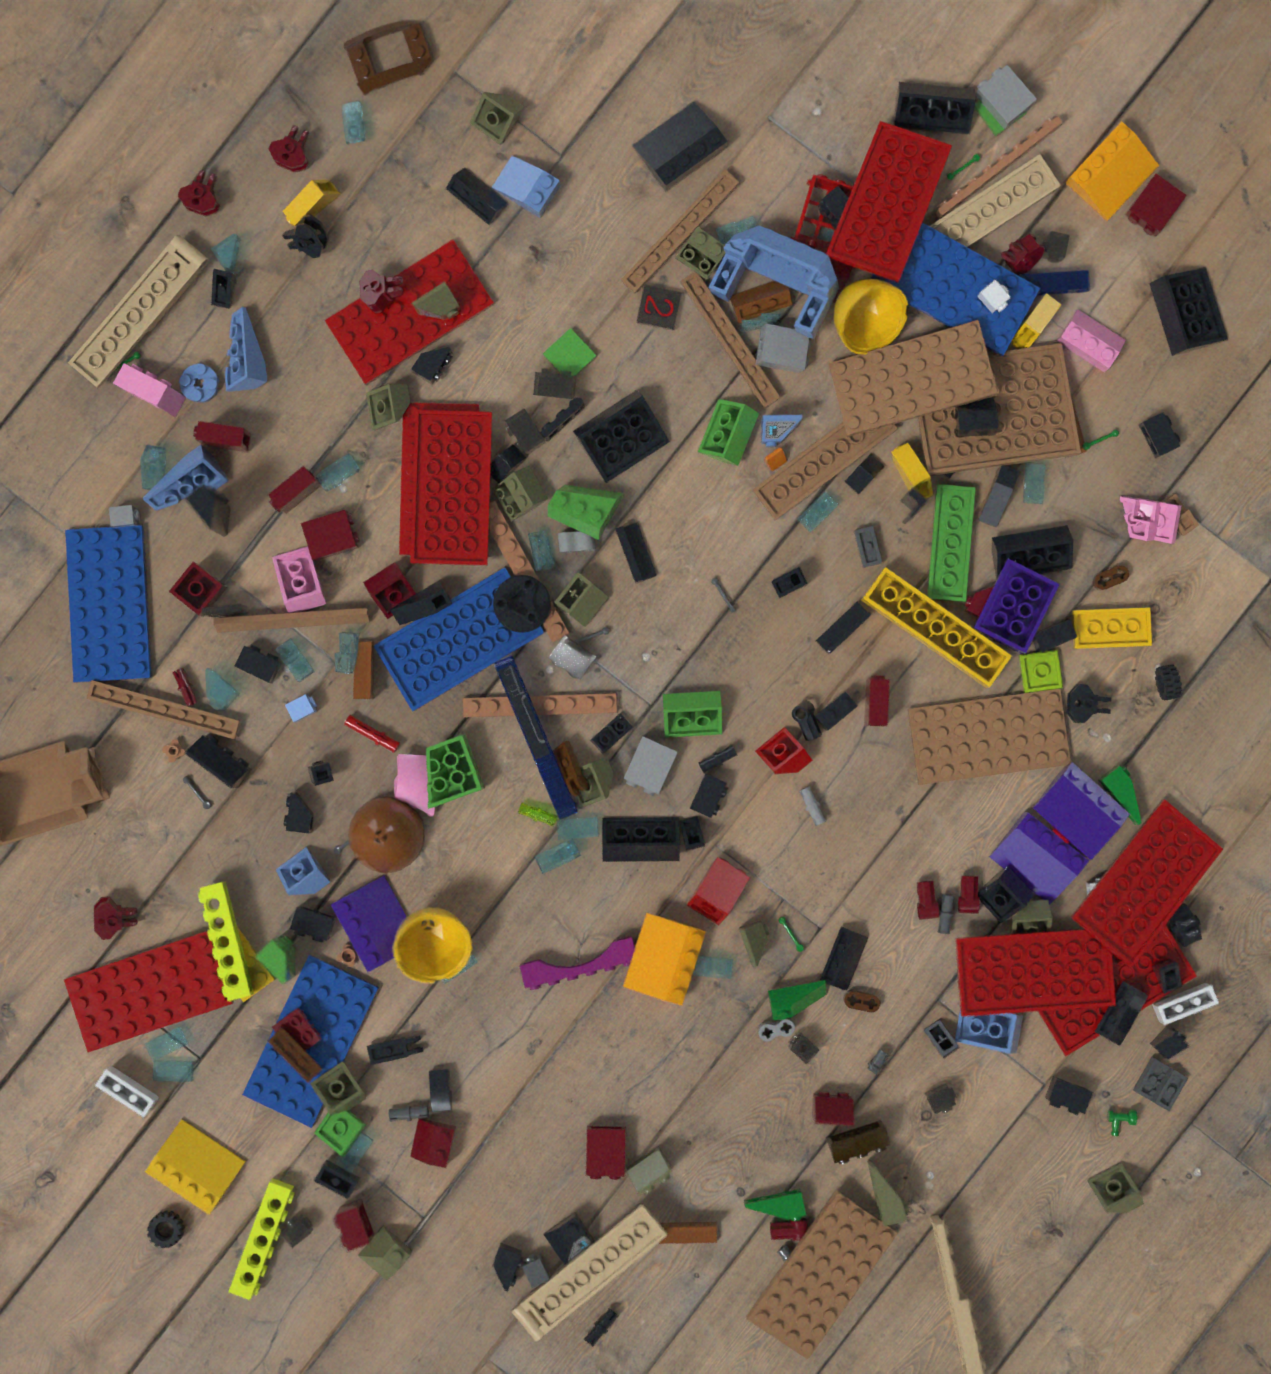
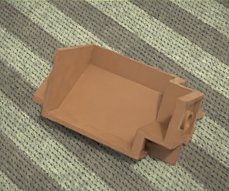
M62 741L0 761V846L88 819V805L110 798L108 791H106L102 784L104 777L100 765L96 763L94 747L89 749L84 747L71 752L66 742Z

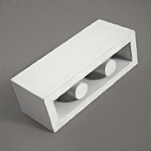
M1203 983L1153 1003L1152 1006L1158 1021L1166 1025L1219 1004L1212 985Z
M113 1066L104 1071L95 1085L142 1117L147 1116L160 1098Z

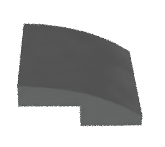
M1151 1057L1133 1091L1170 1111L1188 1078Z

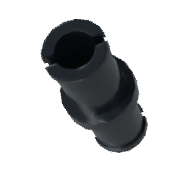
M730 745L718 753L714 752L712 756L698 762L703 773H706L718 765L722 766L723 762L738 755L733 745Z
M608 1308L602 1318L594 1323L595 1326L584 1340L594 1347L600 1337L608 1332L607 1329L618 1318V1315Z

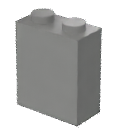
M1008 65L1003 69L1001 67L996 69L992 73L993 77L988 81L986 79L977 86L978 90L975 94L1004 129L1034 106L1037 100Z
M766 323L760 329L756 365L800 373L808 366L807 350L811 346V339L796 332V329Z
M642 736L624 776V779L627 780L626 784L635 788L637 785L644 787L643 792L652 796L655 793L659 794L678 752Z

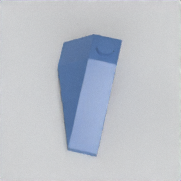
M241 307L232 314L229 337L232 339V345L227 352V356H230L229 367L225 369L226 391L228 392L257 389L267 382L266 364L247 310L245 307Z
M199 445L185 455L143 497V500L157 511L178 504L179 500L185 499L186 496L202 484L208 487L211 485L217 489L225 484L228 478L215 457L203 445Z

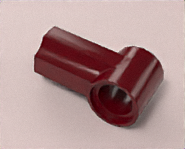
M961 875L958 913L979 914L978 876Z
M934 881L917 882L919 901L917 903L919 920L939 918Z
M806 1218L797 1221L770 1222L771 1240L791 1239L793 1241H800L808 1230V1219Z

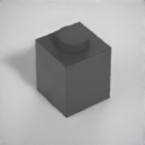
M532 1254L524 1259L522 1268L531 1288L550 1279L549 1271L541 1254L537 1256Z

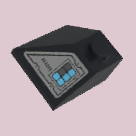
M576 1212L543 1234L564 1265L596 1242Z

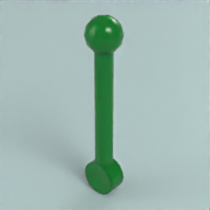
M975 154L970 161L953 173H948L947 179L953 180L955 175L974 162L977 163L980 160V155Z
M135 352L132 357L121 362L114 371L121 368L123 364L139 359L141 357L140 353Z
M1115 429L1112 433L1090 443L1085 442L1082 448L1088 450L1092 445L1113 436L1117 437L1119 431Z
M780 917L779 923L783 924L796 945V950L802 952L804 950L803 945L799 944L788 927L786 918Z

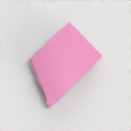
M1120 496V502L1124 506V517L1128 524V532L1131 538L1144 541L1156 540L1170 544L1175 543L1181 505Z
M399 754L397 756L398 775L394 779L395 799L409 804L414 809L418 808L426 812L428 816L433 817L435 807L428 809L426 755Z

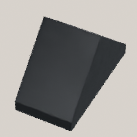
M512 444L498 454L491 463V477L499 484L526 457Z
M870 454L845 480V483L859 494L885 466Z
M800 567L771 581L779 598L808 584Z
M698 816L680 820L686 851L705 847Z
M1167 959L1152 966L1164 994L1182 987L1177 961Z
M940 1020L924 1030L943 1058H946L960 1048Z

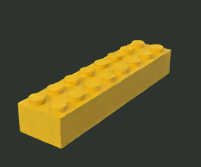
M886 567L882 569L861 599L865 604L985 688L991 687L1012 657L1009 653Z

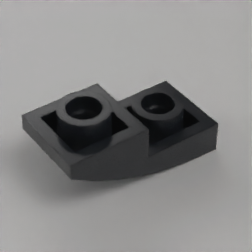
M620 713L590 741L604 754L630 731L633 726Z
M448 1069L429 1071L432 1112L452 1111L450 1071Z

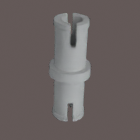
M809 786L799 791L807 806L805 809L809 811L815 826L826 822L819 807L820 803L816 801L811 787Z

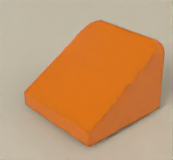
M779 447L767 455L764 462L771 471H774L785 464L787 459L782 448Z

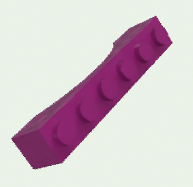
M632 936L613 940L601 955L589 962L575 966H557L540 959L522 963L519 967L524 987L535 990L541 988V984L548 983L549 986L558 984L560 979L567 978V981L578 979L580 974L586 973V976L597 974V970L600 969L610 971L616 969V965L623 964V967L629 966L635 946Z

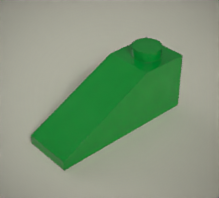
M1114 766L1098 781L1110 796L1130 814L1128 818L1133 824L1140 825L1142 821L1133 782L1129 777L1131 774L1124 766Z
M825 980L769 990L768 996L773 1021L791 1018L827 995Z
M800 1189L744 1200V1205L747 1209L784 1219H791V1221L801 1220L802 1216H806Z

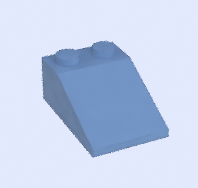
M511 156L492 189L541 218L560 188V180L536 166Z
M959 1013L955 1041L1016 1054L1023 1015L1007 1013L962 1017Z

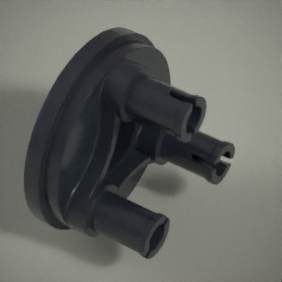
M517 575L508 578L498 587L494 595L493 608L497 619L504 627L514 632L526 633L536 630L546 621L551 609V599L548 590L538 579L527 575Z

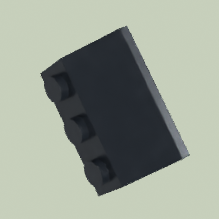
M202 735L184 753L230 788H239L252 770L248 767L249 763L241 757L237 759L233 756L234 751L227 746L221 747L217 744L219 740L212 735Z

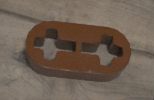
M1120 565L1101 572L1093 578V586L1097 590H1105L1123 583L1129 578V570L1125 566ZM1117 569H1119L1120 572H1124L1122 580L1120 577L1113 579L1112 575L1118 573ZM1100 576L1102 579L1108 577L1110 580L1104 583V587L1097 582L1100 580Z
M850 990L843 997L845 1005L851 1009L876 1012L880 1008V1000L873 994ZM854 994L856 999H860V1002H853V1005H850V1001L847 998ZM871 998H874L876 1006L873 1005L872 1008H869L868 1004L863 1003L864 1000L870 1001Z

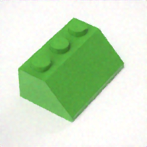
M718 399L698 452L721 462L738 466L759 412L745 404Z
M720 691L663 694L665 738L722 734Z
M283 935L271 940L256 955V958L282 984H285L296 976L295 947L293 946L294 942L288 936L284 937Z

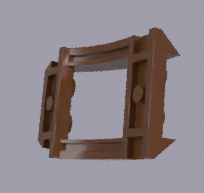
M404 20L364 32L345 41L343 47L347 50L358 81L356 84L363 95L412 76H421L426 67L430 66L434 60L421 23ZM402 31L413 62L376 74L366 43Z

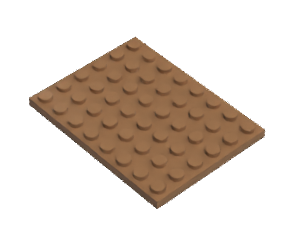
M1062 343L1009 350L1003 356L995 352L987 353L998 395L992 396L998 415V431L996 435L957 437L955 407L917 417L926 471L930 476L1081 454Z

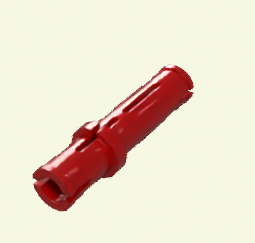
M349 715L344 723L345 726L374 741L375 745H381L392 751V753H395L400 745V742L388 737L385 732L372 728L352 715Z

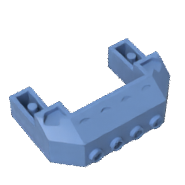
M760 225L733 235L724 246L726 254L708 287L712 295L729 302L746 268L804 293L809 297L794 327L796 332L814 340L839 290L829 256L822 251H817L806 244L794 241L787 236L778 234Z

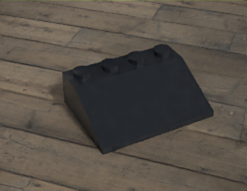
M693 101L633 144L632 147L666 192L725 150L728 141L712 120Z
M1206 267L1165 275L1149 283L1172 356L1228 340Z
M637 390L573 431L605 483L670 442L643 395Z

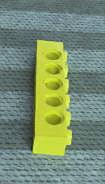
M226 881L199 888L198 897L200 903L204 905V920L209 924L208 937L214 944L212 951L214 959L218 960L219 967H217L218 976L220 979H223V995L227 997L228 1001L254 994ZM213 899L219 901L220 906L218 909L212 907L211 902ZM218 917L224 920L223 928L218 927L216 924ZM223 936L229 939L228 946L222 945L221 938ZM227 955H231L234 958L233 965L226 963ZM232 974L238 976V984L231 982L230 977Z
M274 1178L269 1182L228 1291L229 1293L251 1300L253 1295L257 1296L261 1284L258 1283L259 1279L264 1277L268 1268L265 1263L267 1258L271 1259L275 1249L272 1247L274 1240H278L282 1230L279 1229L280 1223L285 1221L288 1211H286L287 1204L292 1203L295 1195L292 1192L293 1185ZM272 1200H280L281 1207L274 1206ZM271 1217L274 1220V1225H268L266 1218ZM259 1236H265L268 1242L265 1244L261 1243ZM252 1254H258L261 1261H254ZM246 1272L252 1273L253 1276H254V1279H253V1280L247 1279L246 1276H245V1273H246Z

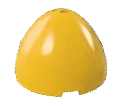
M878 279L858 280L849 284L840 292L834 307V325L841 341L851 352L862 355L888 346L899 335L905 325L908 301L899 288Z
M435 907L423 908L407 916L397 931L393 947L398 968L412 980L423 983H434L436 980L444 978L450 979L458 974L466 966L472 950L469 932L460 919L448 910Z

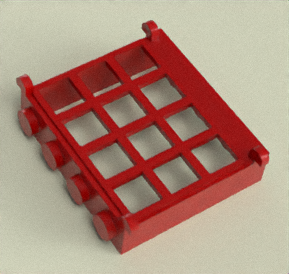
M818 174L813 175L812 180L807 181V185L810 186L795 237L790 238L799 243L806 244L817 251L827 253L830 242L817 239L821 226L832 229L835 233L832 224L822 222L824 216L821 213L819 220L805 217L808 204L817 207L819 204L817 201L810 200L813 187L827 191V195L839 186L849 197L853 186L847 185L842 180L834 181L828 179L825 175ZM803 221L817 225L813 237L800 234Z

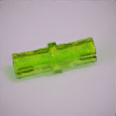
M524 802L521 803L518 814L552 827L555 826L558 815L546 812L541 807L530 806Z

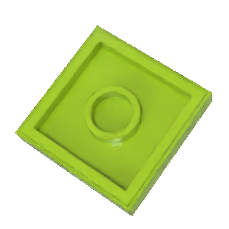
M1058 650L1019 655L1024 693L1063 688Z

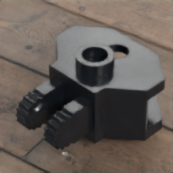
M311 214L304 215L296 229L283 233L285 240L293 239V241L288 243L290 250L298 249L299 252L303 251L311 258H319L322 249L327 247L329 240L322 222Z
M1076 684L1067 693L1066 713L1073 723H1085L1093 714L1097 713L1111 714V709H1098V701L1108 703L1111 702L1112 697H1099L1094 695L1087 684Z
M1185 903L1181 904L1169 921L1172 932L1182 946L1186 947L1202 939L1199 927L1201 923L1197 915H1194Z

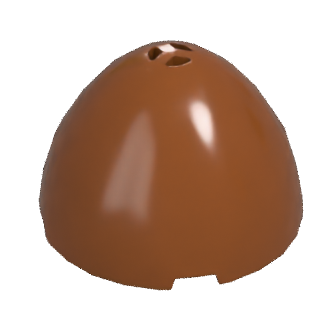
M395 797L372 799L363 804L351 820L348 829L350 848L356 859L370 870L380 873L400 871L415 861L422 850L425 840L423 821L413 807L395 799ZM382 830L380 835L375 834L377 831ZM384 834L387 835L386 841L383 839ZM374 838H378L380 843H377Z

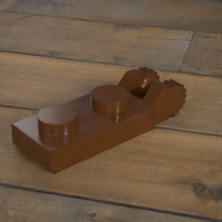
M564 741L553 752L572 796H579L581 791H585L588 788L587 781L582 776L570 741Z

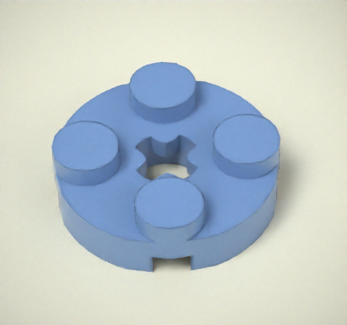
M200 363L185 369L179 379V383L185 397L193 402L205 403L216 396L219 379L210 367ZM197 379L204 380L202 388L199 386L195 387Z

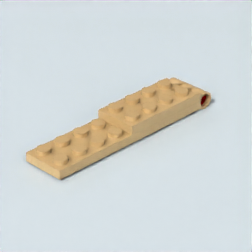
M1039 154L930 225V227L970 248L993 233L997 228L1060 188L1061 185Z
M176 235L71 358L68 364L93 385L100 388L148 331L151 332L202 272L201 270L207 265L209 259L181 235Z
M642 1203L586 1250L581 1251L554 1273L548 1281L542 1283L527 1295L511 1312L535 1341L540 1340L551 1329L665 1238L668 1233Z
M938 1215L930 1216L963 1373L983 1374V1370H986L984 1359L979 1352L982 1350L981 1343L975 1331H978L977 1324L970 1313L973 1312V1306L968 1295L963 1293L959 1282H957L954 1276L958 1274L956 1265L950 1257L953 1256L951 1243L949 1244L946 1238L949 1236L947 1224Z

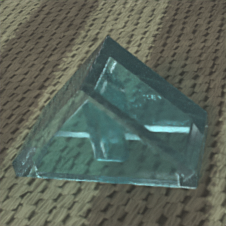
M237 234L230 235L211 248L225 271L233 272V274L240 244V238Z

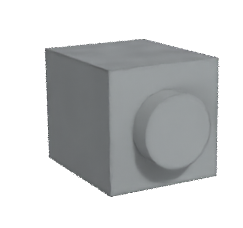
M133 505L109 507L111 527L138 525L140 512Z

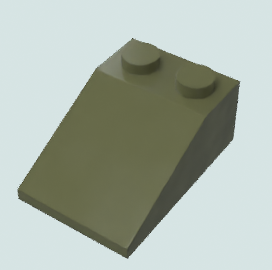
M868 1160L867 1163L879 1218L883 1225L887 1226L906 1222V1215H909L904 1199L900 1198L874 1163Z

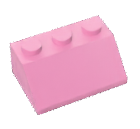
M1077 309L1056 342L1062 343V346L1101 371L1106 372L1115 361L1126 340Z

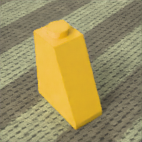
M329 179L311 180L282 212L286 215V220L291 225L297 226L304 215H317L338 198L341 193Z
M1046 293L1018 329L1011 344L1018 349L1029 348L1058 311L1061 304Z
M909 443L897 446L891 451L892 460L908 490L915 489L925 499L933 496L931 477Z

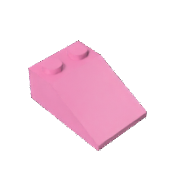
M308 546L272 557L281 594L288 613L302 612L326 604L314 561L311 559Z

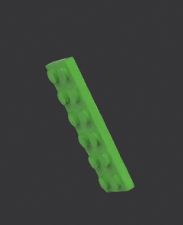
M936 485L927 597L930 599L966 602L976 487Z

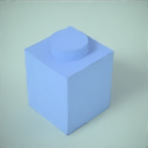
M306 694L285 705L293 722H298L317 712L315 709L317 704L314 698Z

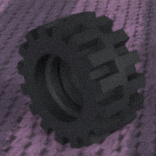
M1174 664L1157 667L1155 680L1161 699L1165 701L1180 698L1182 683L1180 682L1181 678L1177 667Z
M173 1211L158 1213L152 1218L147 1227L148 1238L150 1237V1242H154V1246H160L162 1249L174 1246L184 1234L183 1220L179 1218L178 1214L175 1215ZM168 1222L172 1225L173 1234L170 1237H164L159 1233L158 1226L160 1223Z

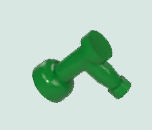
M1108 1110L1107 1120L1112 1122L1111 1135L1119 1136L1120 1121H1127L1129 1125L1136 1126L1137 1111L1129 1110L1128 1113H1114L1112 1110Z

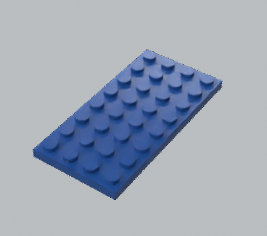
M923 222L900 281L896 282L876 274H872L870 278L887 282L899 288L906 296L909 305L950 328L979 320L985 347L1000 356L1005 354L1040 290L1038 286ZM996 280L1000 286L1003 285L1007 288L1010 298L1006 301L1008 305L1002 311L996 310L991 313L978 298V295Z
M143 526L65 530L73 682L152 678Z
M505 567L452 598L450 606L436 614L410 623L374 645L375 650L412 712L544 634L541 626L536 630L526 633L514 632L504 627L497 619L493 608L494 595L498 587L511 577Z
M308 955L277 1023L298 1007L300 1010H304L303 1012L307 1016L306 1019H310L309 1024H314L312 1028L315 1027L317 1032L321 1034L319 1035L321 1040L305 1051L320 1065L322 1070L307 1083L267 1042L242 1095L312 1128L323 1103L310 1083L341 1062H344L379 987L315 956ZM273 1029V1031H272V1033H271L269 1039L276 1033V1032L274 1031V1029Z

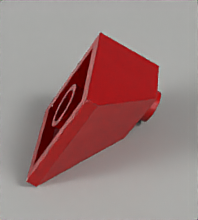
M785 727L755 751L775 774L798 773L813 761L804 747Z

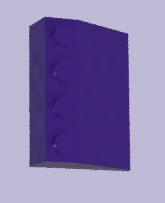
M1007 559L974 628L1000 644L1020 654H1025L1060 584Z
M1073 762L1058 773L1033 807L1090 860L1097 855L1130 815Z
M1024 812L989 856L1003 869L1008 866L1032 892L1042 900H1048L1049 905L1079 875L1089 862L1088 859L1068 843H1065L1029 812Z
M385 875L331 904L367 972L395 958L393 952L395 936L401 923L407 916Z

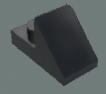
M213 269L211 305L231 308L233 288L237 283L233 272Z

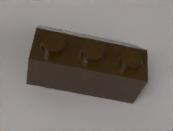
M881 1120L826 1137L833 1161L839 1164H845L850 1161V1158L856 1156L858 1159L866 1157L872 1151L876 1153L886 1150L887 1146H890L886 1128Z

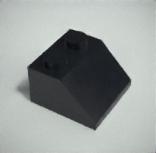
M993 397L955 407L957 437L996 435L998 431V415Z
M1008 866L997 873L978 891L981 903L1000 923L1025 908L1034 896V893Z

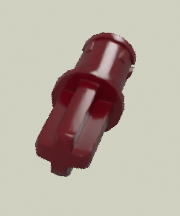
M184 668L173 671L172 674L179 687L178 691H181L186 705H195L197 699L191 687L192 683L189 682Z

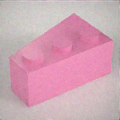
M123 364L113 384L164 410L170 415L177 416L186 399L185 396L172 389V384L164 379L158 381L156 380V375L148 371L144 374L142 373L143 369L134 364L131 367Z

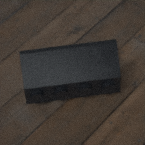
M899 82L894 126L906 129L969 134L976 102L975 89Z
M205 484L200 485L186 496L185 499L208 529L225 537L228 533L231 509L227 503L230 501L219 490L217 491L211 485L209 487Z
M1068 525L992 537V557L996 579H998L1007 559L1038 574L1072 569L1074 539Z
M679 817L602 818L603 862L680 861Z

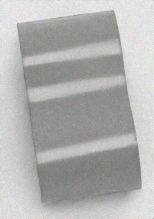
M580 531L558 533L559 553L595 550V538Z
M790 1018L778 1020L774 1023L763 1022L758 1027V1034L763 1041L768 1042L777 1036L788 1037L792 1035L795 1026ZM784 1022L790 1025L787 1031H784L783 1028L780 1029V1027H783ZM765 1027H768L769 1030H772L769 1032V1036H766L765 1033H762L764 1032Z

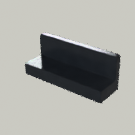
M466 168L455 173L446 187L447 191L488 225L493 223L498 212L507 206L506 201Z
M913 488L900 500L911 510L902 522L906 524L927 501Z
M634 523L625 527L615 528L635 584L656 577L654 566L638 524Z
M857 601L815 641L829 655L872 614L870 611L867 612Z
M841 926L820 980H825V983L833 987L848 990L868 937Z
M1123 981L1115 994L1116 1006L1108 1007L1095 1032L1121 1046L1148 995Z

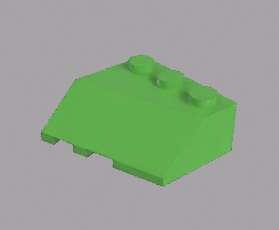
M564 485L556 490L549 502L547 516L599 540L620 504L624 493Z
M466 734L426 748L428 809L485 789Z

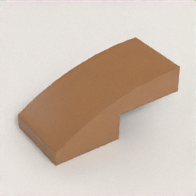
M1172 494L1162 501L1181 505L1177 530L1182 536H1185L1199 526L1190 510L1184 507L1176 494Z

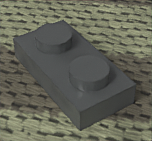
M873 526L855 530L854 535L863 568L882 564Z

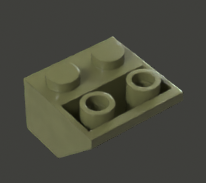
M697 226L675 259L708 280L718 269L726 254L724 251L725 245Z
M530 466L513 472L493 488L511 522L548 500Z
M577 572L554 603L586 627L608 596Z
M658 1146L628 1166L627 1173L639 1195L643 1192L647 1194L655 1188L654 1185L659 1181L663 1183L671 1177L672 1166Z

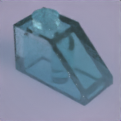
M146 445L140 458L142 489L151 490L164 477L166 448Z
M207 668L205 670L207 698L211 701L209 704L217 711L219 709L225 711L240 693L212 668Z
M572 838L535 856V859L542 874L580 857L581 854Z

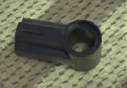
M802 701L792 710V717L799 723L806 741L814 740L822 735L814 716V705L810 701Z

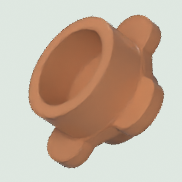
M172 740L171 744L162 748V752L166 753L169 762H175L177 758L185 755V750L179 745L178 740Z
M345 944L343 951L337 956V959L347 964L348 967H352L359 956L356 950L351 948L349 944Z

